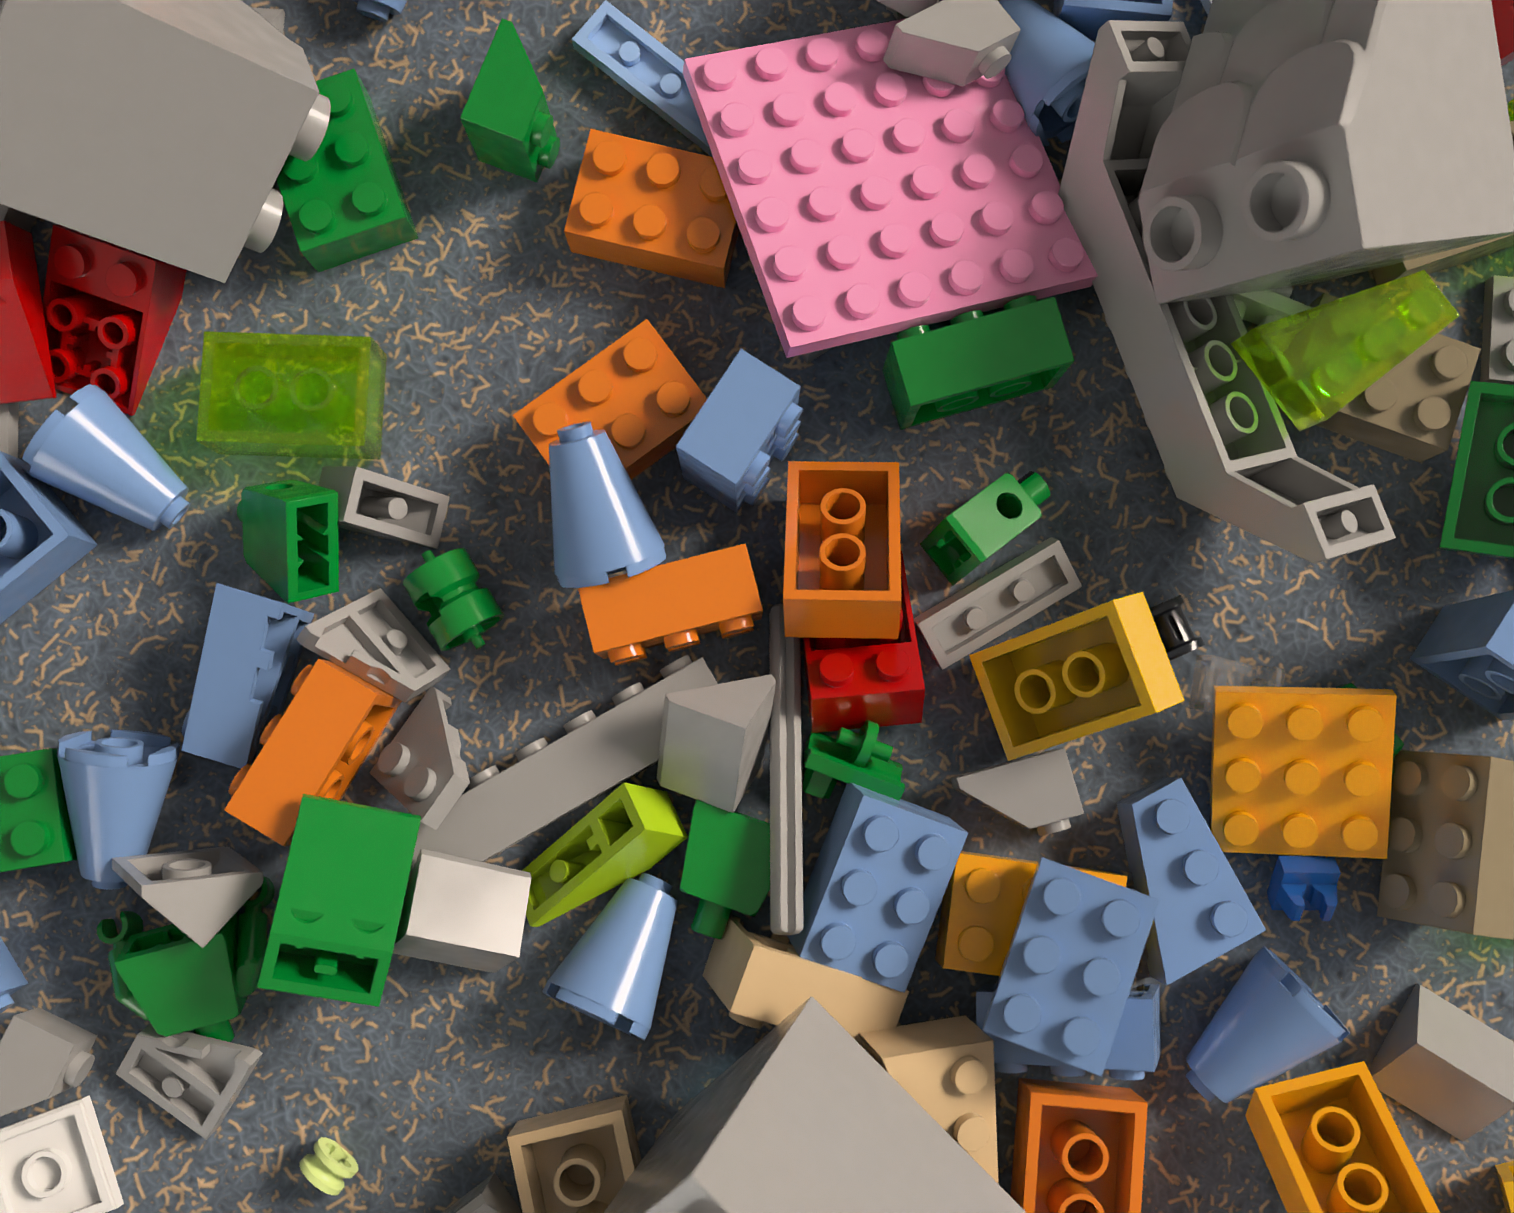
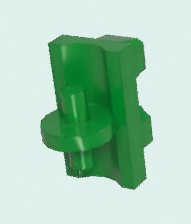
M866 720L858 733L841 727L836 739L819 732L812 733L811 730L805 742V769L802 778V790L815 797L829 799L837 781L840 780L848 784L859 785L900 801L905 790V784L901 783L903 766L890 760L893 746L877 741L879 725L873 721Z

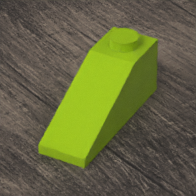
M622 783L526 866L522 871L530 872L531 874L526 911L530 927H539L624 883L627 878H634L649 870L687 839L688 836L668 793L644 786Z

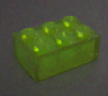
M204 331L196 441L223 455L381 460L387 354L372 337Z

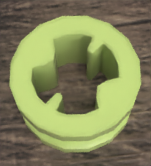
M321 1137L314 1144L315 1154H306L299 1162L300 1169L308 1181L316 1188L329 1195H338L345 1187L343 1179L352 1178L359 1170L358 1164L334 1140Z

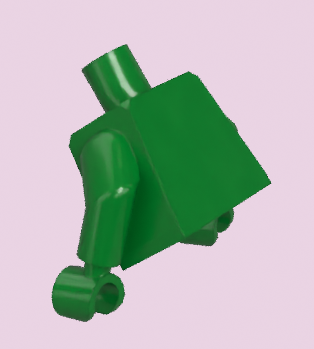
M263 876L260 896L252 901L248 899L243 904L245 906L244 913L238 916L236 912L204 948L174 924L142 932L143 920L134 911H121L122 931L120 934L117 933L113 919H103L97 926V936L104 943L112 944L113 950L108 953L114 995L117 1001L145 1021H150L157 1034L168 1037L194 1029L195 1034L231 1042L235 1037V1033L230 1019H234L241 1014L247 997L257 989L268 940V915L262 913V908L270 904L274 898L275 888L272 881Z

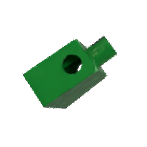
M1029 471L1019 480H1016L1012 474L1007 472L948 515L920 545L951 585L954 586L1042 517L1038 506L1050 497V489L1044 479L1036 472Z
M282 480L245 487L241 492V501L237 506V516L242 522L243 555L246 563L287 603L339 592L338 492L298 480Z
M696 800L680 891L701 898L690 927L692 930L722 940L732 910L749 916H756L770 891V823L736 811L731 813Z

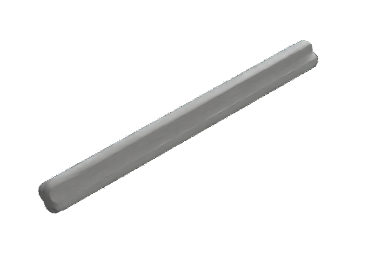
M776 604L772 606L769 613L770 674L776 680L770 717V929L772 933L778 935L799 934L803 929L800 637L784 636L783 604Z

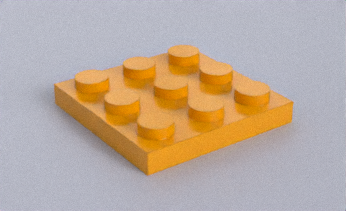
M1214 686L1209 828L1221 850L1229 853L1387 859L1397 699L1395 692L1392 689Z

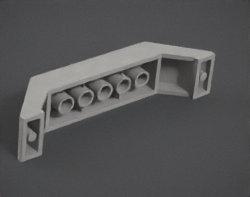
M1108 20L1098 30L1058 195L1062 199L1064 210L1098 275L1092 280L1093 286L1104 311L1106 323L1113 334L1121 354L1126 374L1132 382L1141 405L1146 425L1152 433L1163 461L1166 476L1172 484L1176 497L1313 564L1395 539V534L1374 484L1359 488L1297 456L1232 295L1156 305L1148 256L1143 244V226L1138 199L1155 139L1161 126L1172 112L1192 41L1184 22Z

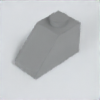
M942 0L895 25L883 61L891 69L965 86L982 76L986 79L992 78L1008 65L1012 58L1010 52L1021 29L998 0Z
M323 466L318 486L338 492V527L362 534L438 549L450 499L449 496L357 466Z
M1065 748L1051 749L950 778L953 789L1020 827L1028 829L1036 827L1039 836L1071 828L1069 818L1084 814Z
M39 1007L13 1015L0 1041V1117L49 1099L72 1087L79 1086L93 1066L95 1056L89 1052L98 1035Z

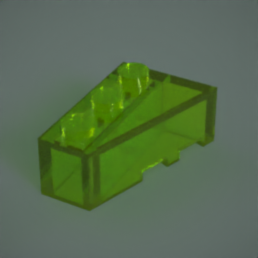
M1422 270L1255 327L1232 342L1231 345L1300 432L1329 419L1459 317L1460 314L1427 272Z

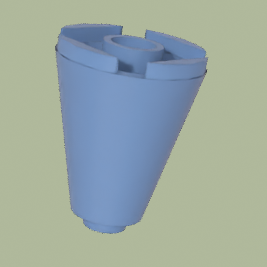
M1000 0L999 3L1021 29L1010 52L1012 58L1005 67V74L1017 102L1024 110L1028 127L1030 123V129L1035 136L1040 137L1043 146H1050L1047 138L1055 136L1062 143L1072 139L1095 43L1034 0Z
M89 384L73 393L70 398L78 403V405L64 415L56 409L35 433L24 451L22 459L28 465L22 466V470L31 477L152 531L157 530L162 525L171 529L181 520L190 507V503L185 500L189 490L188 487L108 394L97 385Z
M591 422L576 423L558 429L559 439L549 444L554 574L557 576L560 586L563 588H582L609 583L608 575L626 570L628 577H631L663 562L666 559L665 544L606 431L602 429L593 430Z
M111 730L109 738H102L96 741H91L92 731H81L65 735L58 740L57 756L80 875L85 879L91 880L92 886L98 889L113 890L124 888L128 884L112 870V858L147 854L179 757L180 745L178 742L170 745L171 738L165 735L132 730Z
M642 873L639 880L627 878L547 980L542 993L559 1002L562 1000L573 1005L575 1010L626 1034H633L645 1041L649 1030H651L678 903L676 899L669 895L672 886L647 873Z
M1263 946L1255 953L1187 1055L1186 1061L1191 1070L1186 1074V1077L1193 1087L1209 1102L1217 1096L1227 1104L1338 1045L1350 1032L1326 1004L1323 1006L1311 992L1312 989L1274 952L1268 950L1266 946Z

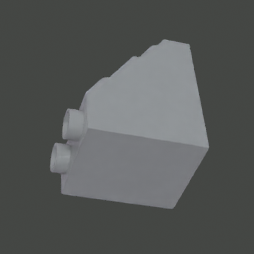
M0 0V204L222 283H226L243 247L258 253L264 252L269 247L277 232L283 211V196L279 190L272 187L288 155L303 161H308L314 156L325 136L330 118V100L328 97L319 94V89L302 47L289 40L260 13L242 0Z
M1212 0L1203 33L1192 38L1172 112L1161 126L1155 139L1138 199L1143 226V244L1148 256L1156 305L1321 283L1514 234V146L1491 0Z
M812 996L673 1116L604 1211V1213H1026Z

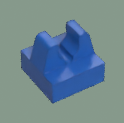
M1278 856L1267 889V897L1271 909L1283 910L1292 921H1300L1304 910L1319 911L1322 921H1331L1337 906V882L1341 874L1335 857Z

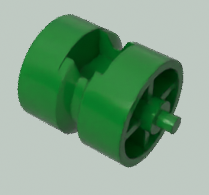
M465 548L454 549L437 557L434 556L431 550L424 552L421 556L425 564L410 573L403 580L402 584L417 609L431 614L426 625L440 650H451L471 641L476 650L486 645L482 635L501 621L504 613L488 588H478L476 585L481 575Z

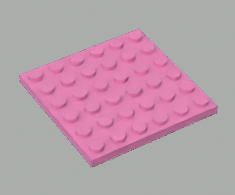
M905 19L684 60L682 72L786 358L892 334L915 326L951 320L969 311L982 310V312L1002 308L1006 303L1023 296L1035 295L1036 299H1041L1093 285L1092 281L1098 275L1064 210L1063 201L1058 195L1060 189L1059 181L1040 137L1035 136L1030 129V123L1029 127L1026 123L1024 110L1016 100L1006 77L1005 68L992 78L986 79L982 76L965 86L891 69L883 61L895 25Z

